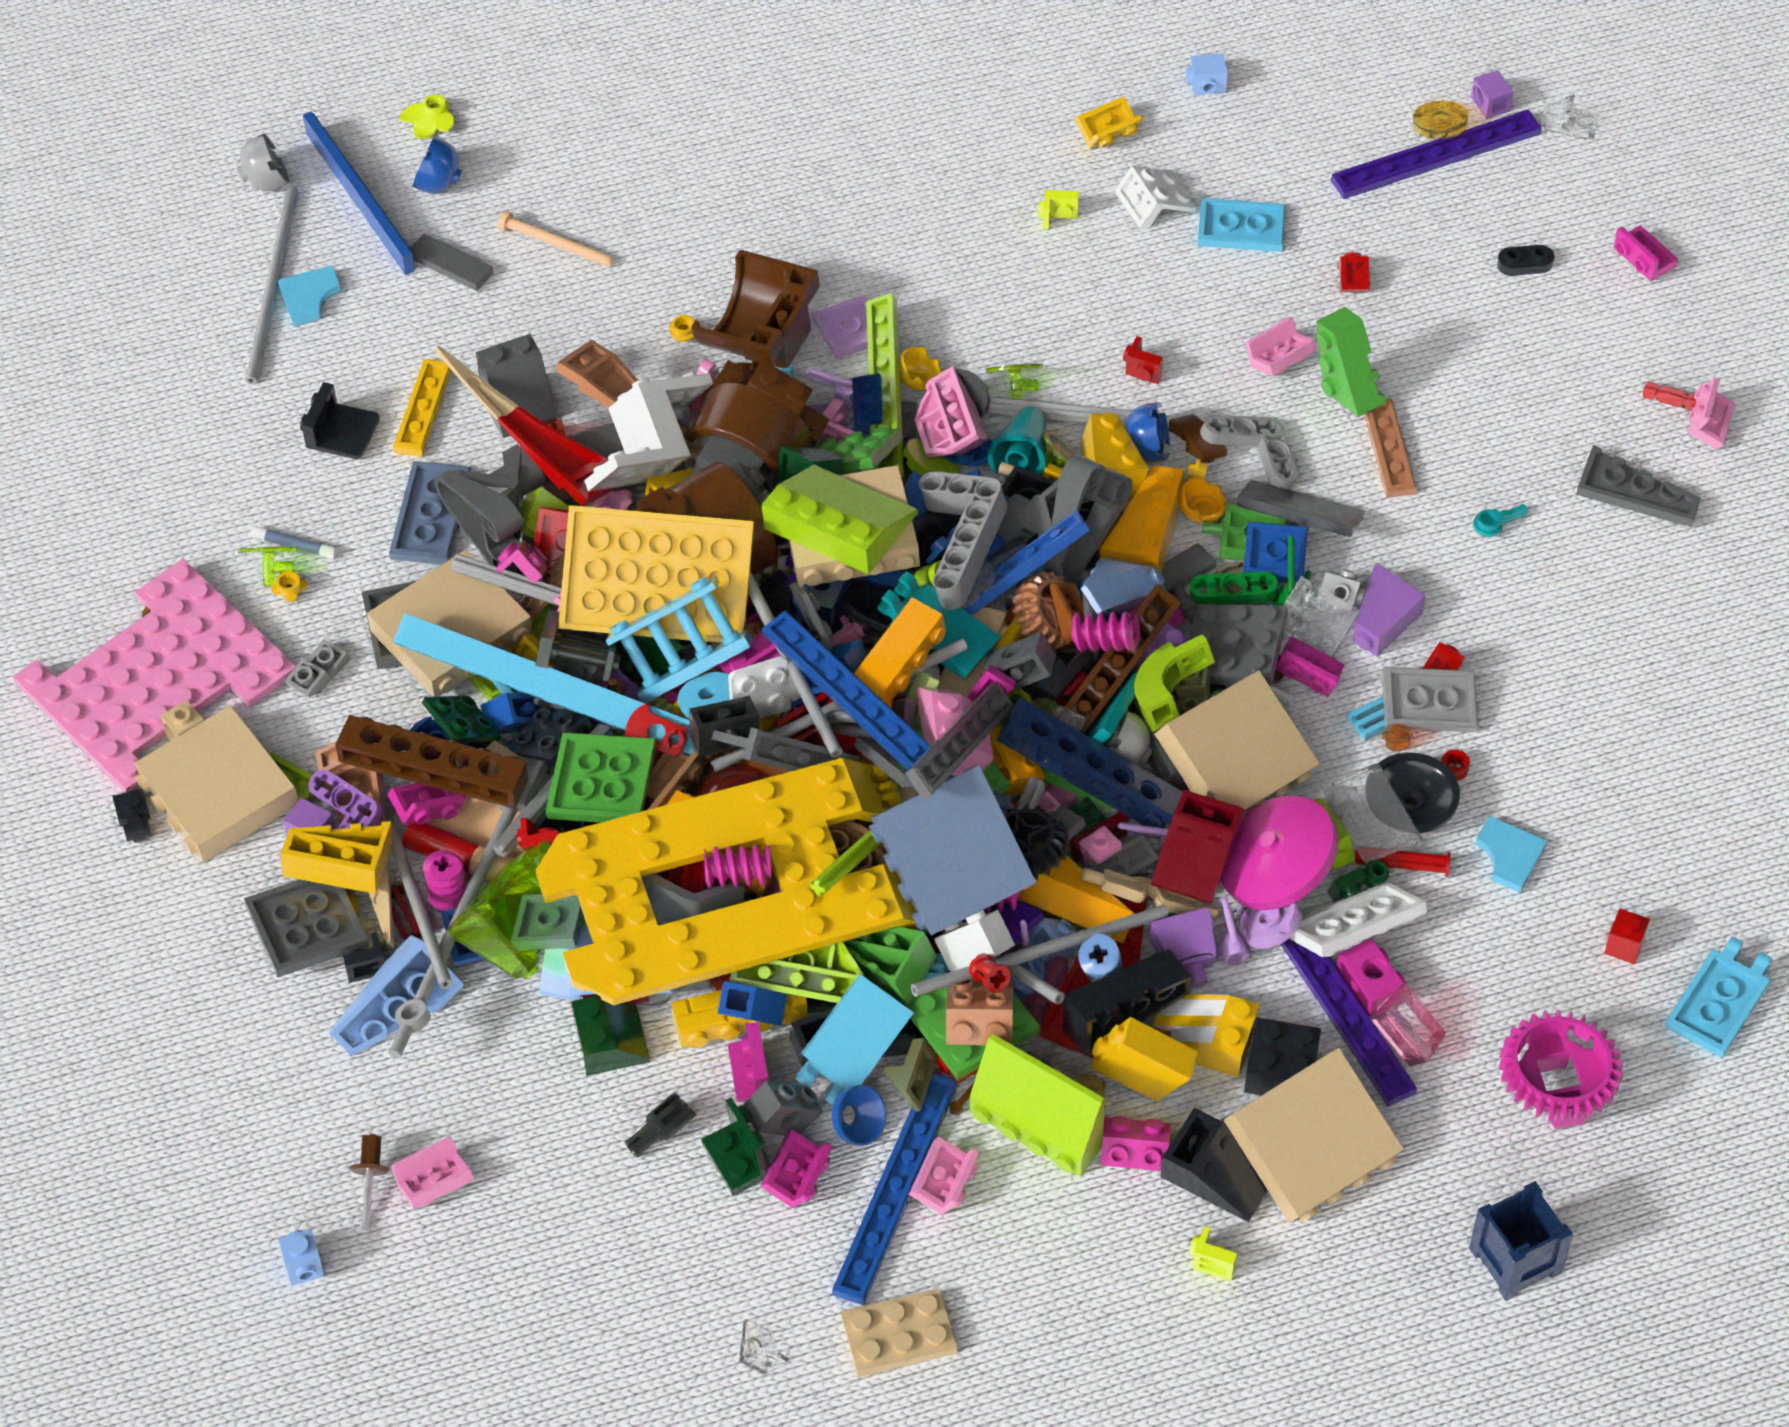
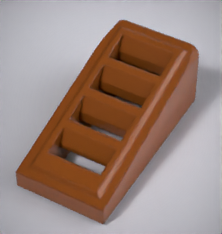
M1053 583L1050 585V590L1064 644L1066 647H1077L1072 639V621L1075 612H1079L1081 621H1084L1082 597L1075 583Z

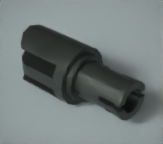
M674 1091L646 1115V1124L628 1140L626 1139L624 1143L631 1153L634 1152L633 1155L639 1158L658 1139L668 1141L696 1117L697 1114L692 1108H688V1104L683 1099H680V1096Z

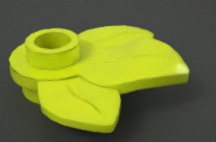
M438 94L427 96L423 103L411 104L399 117L400 121L414 124L413 131L417 139L430 138L437 130L449 132L454 125V117L449 112L448 102L443 96Z

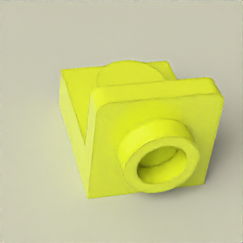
M1045 190L1044 201H1039L1038 218H1044L1043 229H1049V217L1078 218L1079 191Z
M1204 1225L1201 1236L1194 1235L1190 1246L1189 1254L1194 1256L1192 1269L1231 1281L1235 1272L1237 1253L1230 1251L1222 1245H1210L1211 1227Z

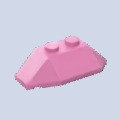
M952 366L930 379L925 388L927 392L920 402L915 417V423L927 457L963 455L987 441L988 439L976 405L955 368Z
M918 687L917 696L924 740L931 746L973 701L948 689ZM990 734L951 775L957 776L974 765H980L982 771H984L992 763L993 754Z

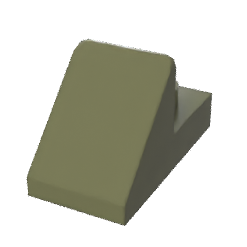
M924 1038L912 1039L904 1065L882 1068L914 1111H921L937 1064L935 1060L937 1055Z

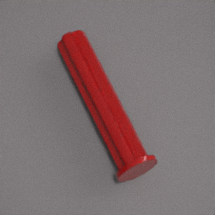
M1358 846L1355 849V863L1366 865L1372 860H1379L1389 868L1445 873V877H1448L1451 852H1447L1446 856Z

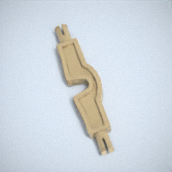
M1087 867L1082 872V881L1100 885L1102 891L1136 903L1144 901L1147 895L1154 900L1156 907L1165 905L1170 913L1183 914L1209 907L1211 919L1214 921L1219 914L1218 907L1200 903L1199 900L1152 886V879L1131 877L1108 869H1104L1102 873Z

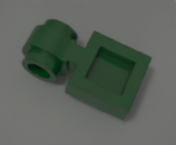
M1372 860L1366 864L1365 868L1361 869L1359 867L1333 880L1327 893L1333 902L1342 898L1347 899L1361 893V887L1364 884L1370 888L1383 885L1389 877V869L1385 863L1379 860Z

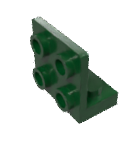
M469 696L424 697L422 700L424 707L451 740L469 742L470 747L486 749L494 740L499 742L502 737L494 728L492 721L486 718L477 707L476 702Z
M732 1097L725 1100L730 1125L702 1138L701 1142L732 1196H735L764 1180L767 1173L765 1165L769 1164V1160L763 1150L766 1148L761 1134L758 1130L752 1132L748 1125L751 1121L742 1104L737 1106Z

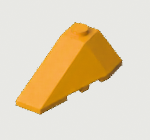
M1067 855L1066 860L1060 861L1059 869L1050 868L1049 876L1040 874L1038 881L1035 879V884L1019 891L1018 901L1041 910L1045 915L1059 920L1064 919L1082 929L1095 927L1134 914L1114 895L1102 891L1100 885L1082 881L1083 869ZM1129 929L1109 935V937L1123 944Z

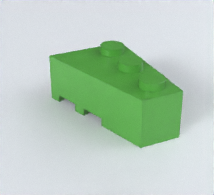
M1343 307L1317 320L1318 334L1316 339L1319 344V365L1322 372L1321 387L1327 396H1331L1358 417L1386 403L1385 395L1378 393L1375 380L1379 378L1377 369H1371L1368 354L1372 353L1363 319L1348 308Z
M894 927L843 941L864 973V976L907 1007L914 996L911 991V984L923 981L937 958L925 932L903 927Z

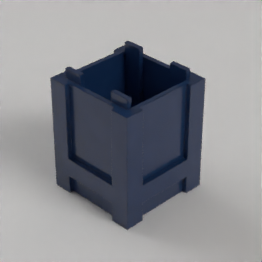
M1536 1181L1524 1186L1523 1191L1492 1206L1489 1203L1477 1211L1469 1249L1476 1259H1481L1498 1284V1291L1505 1301L1516 1297L1518 1291L1549 1276L1552 1279L1562 1274L1573 1233L1567 1224L1561 1223L1542 1196L1543 1191Z

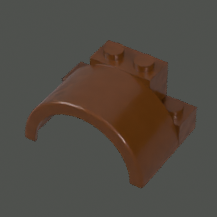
M739 250L735 256L734 286L722 319L713 330L700 327L699 322L695 321L691 326L693 336L703 346L743 356L750 361L760 363L761 360H764L773 366L787 368L811 331L808 305L820 287L818 270Z
M727 360L686 430L684 438L693 443L697 438L703 436H715L738 443L761 458L771 469L777 482L780 445L813 449L830 419L805 405L813 391L812 388L768 362L761 360L754 374Z
M714 462L668 489L662 486L637 500L636 511L754 521L750 568L752 575L754 576L778 561L776 540L774 534L764 528L761 506L738 474L724 463Z

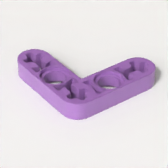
M319 770L311 776L308 785L310 792L346 816L337 829L351 828V824L361 823L363 827L379 826L384 818V810L374 799L328 770ZM323 782L328 783L334 788L332 793L321 787ZM348 792H352L351 802L346 806H341V797ZM366 810L372 811L369 817L364 815Z

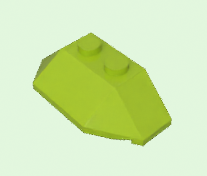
M840 942L732 972L729 982L838 1003L858 974L861 973L864 976V973L845 943Z

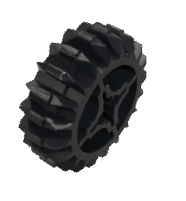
M1027 804L1023 809H1017L1013 806L1012 812L1006 813L1005 819L1033 877L1038 881L1040 874L1049 876L1050 868L1059 869L1060 861L1066 860V851L1069 850L1067 828L1062 823L1059 815H1054L1050 808L1043 810L1039 804L1033 809H1030Z

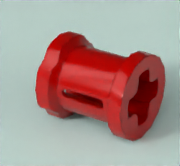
M986 953L979 954L970 963L969 974L975 981L983 982L985 988L990 992H1001L1009 985L1011 980L1010 970L1003 964H996L991 955Z

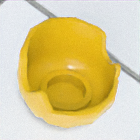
M910 347L904 350L899 361L900 380L907 387L916 391H927L925 389L927 382L942 373L939 359H931L928 356L927 349L924 347Z

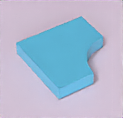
M332 265L277 280L293 327L320 320V310L323 303L330 296L341 292L340 284Z
M1489 816L1476 839L1475 845L1485 850L1492 859L1494 871L1491 880L1521 893L1546 848L1547 840Z

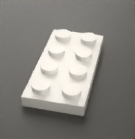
M1385 882L1383 885L1375 886L1302 917L1299 928L1289 939L1321 957L1332 956L1337 951L1350 945H1358L1364 939L1386 933L1390 928L1399 924L1412 922L1416 917L1427 913L1426 901L1389 882Z

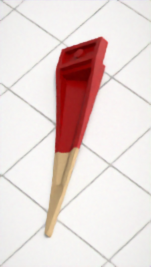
M437 346L436 354L560 491L566 490L584 507L618 488L614 487L588 492L585 480L594 473V468L608 461L606 457L581 445L527 412L482 380L444 348Z

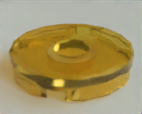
M1445 100L1432 101L1418 107L1413 114L1414 129L1420 135L1427 138L1435 139L1434 135H1442V139H1449L1458 136L1467 128L1468 112L1462 105L1456 102Z

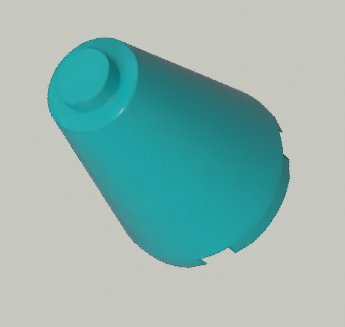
M1034 407L1021 409L991 443L988 451V463L996 474L1001 462L1018 466L1039 475L1043 473L1047 462L1046 418L1039 409Z

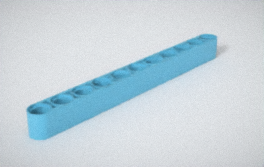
M403 614L393 639V643L578 714L586 715L589 718L626 731V725L632 713L645 704L550 667H537L534 661L409 614ZM649 705V709L654 715L688 729V741L682 753L691 755L695 747L690 738L689 720ZM660 724L653 725L648 733L649 738L655 739L656 742L661 741L665 735V728ZM678 735L674 736L671 741L672 745H677L680 737Z

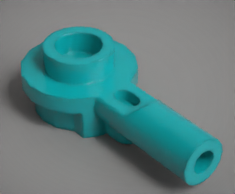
M1521 504L1509 510H1482L1475 516L1473 528L1482 536H1497L1501 533L1503 524L1527 515L1528 509L1525 504Z

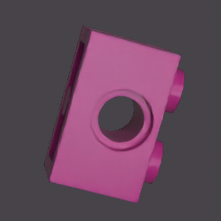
M1372 938L1338 954L1336 968L1370 1019L1403 1004L1407 987L1405 979L1400 972H1395L1389 963L1386 951L1382 947L1379 948Z

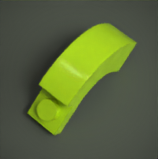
M1203 634L1176 648L1170 641L1155 650L1138 670L1134 683L1135 695L1144 720L1152 732L1179 717L1171 695L1174 687L1184 678L1215 663L1208 641Z

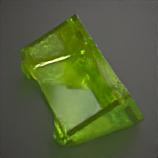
M547 840L520 854L506 864L447 928V931L454 940L515 979L523 977L526 980L540 968L537 964L540 961L538 953L542 949L517 951L511 944V938L522 895L542 894L536 877V868L551 846Z

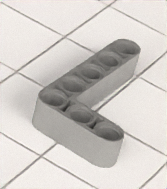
M934 471L926 473L919 480V487L926 508L933 512L962 515L933 578V584L941 606L947 610H955L962 607L967 601L1008 505L1001 483L995 478Z

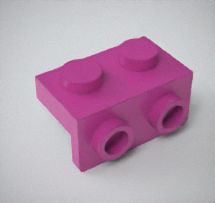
M1641 225L1629 232L1624 227L1617 229L1613 247L1619 255L1625 257L1639 273L1643 274L1650 281L1677 267L1678 258Z
M525 540L518 545L513 541L497 558L500 562L496 570L501 573L514 562L525 576L535 584L543 577L548 568L545 563L547 558L537 547L532 549Z
M420 783L392 787L388 793L403 825L413 823L421 825L439 818L451 819L459 814L460 808L467 800V797L464 795L453 794V792Z
M1124 1116L1105 1117L1101 1165L1161 1171L1162 1157L1169 1148L1171 1123H1164L1157 1119L1142 1121L1131 1120Z
M793 1129L788 1131L760 1187L791 1208L804 1201L809 1202L817 1191L818 1186L815 1183L819 1175L824 1173L831 1159L828 1155L832 1146L825 1143L818 1147Z

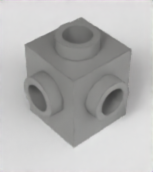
M1341 569L1340 573L1332 570L1326 571L1317 601L1329 604V610L1346 615L1347 610L1354 611L1357 606H1361L1367 590L1363 588L1365 581L1357 579L1358 573L1350 570ZM1342 587L1346 590V596L1341 593Z

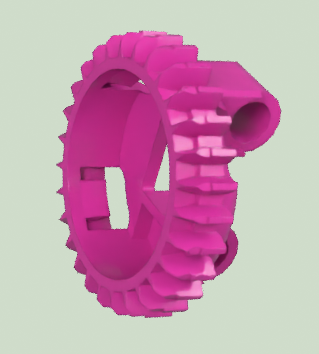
M1559 1009L1556 1011L1555 1017H1550L1545 1010L1542 1014V1019H1539L1535 1014L1531 1015L1529 1023L1522 1019L1519 1027H1513L1510 1031V1036L1504 1040L1499 1057L1501 1059L1499 1070L1503 1071L1501 1081L1508 1082L1506 1092L1516 1091L1513 1101L1519 1102L1524 1099L1525 1105L1523 1110L1527 1111L1532 1106L1535 1107L1536 1117H1539L1543 1111L1547 1112L1548 1121H1551L1554 1129L1585 1124L1586 1118L1590 1119L1592 1117L1593 1109L1601 1113L1604 1103L1610 1105L1612 1096L1618 1093L1623 1062L1619 1060L1620 1050L1614 1049L1615 1039L1606 1040L1607 1030L1598 1032L1596 1030L1597 1021L1591 1025L1586 1024L1585 1015L1580 1020L1574 1019L1572 1011L1568 1017H1562ZM1568 1029L1574 1030L1573 1035L1580 1037L1586 1042H1589L1590 1039L1594 1041L1593 1048L1585 1049L1581 1045L1570 1041L1567 1037ZM1528 1044L1529 1049L1524 1053L1522 1059L1518 1061V1054ZM1569 1058H1571L1580 1085L1547 1091L1541 1072L1565 1069Z

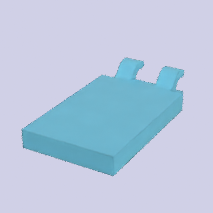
M1733 936L1722 953L1714 949L1711 950L1665 1023L1667 1029L1721 1058L1728 1051L1768 988L1771 980L1765 977L1770 968L1769 964L1772 957L1760 952L1751 968L1744 966L1736 961L1742 951L1740 948L1744 942Z
M859 973L801 1052L808 1061L797 1073L796 1078L803 1085L810 1087L818 1073L831 1081V1084L826 1088L822 1096L824 1100L834 1105L837 1096L844 1089L861 1085L914 1012Z

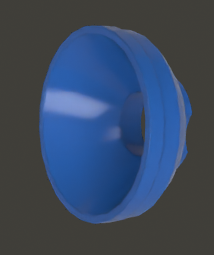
M855 1085L844 1089L837 1096L832 1108V1123L838 1136L849 1144L859 1146L869 1145L876 1141L886 1124L887 1114L884 1101L874 1088L867 1085ZM847 1106H851L855 1114L854 1120L850 1125L843 1118V1112Z

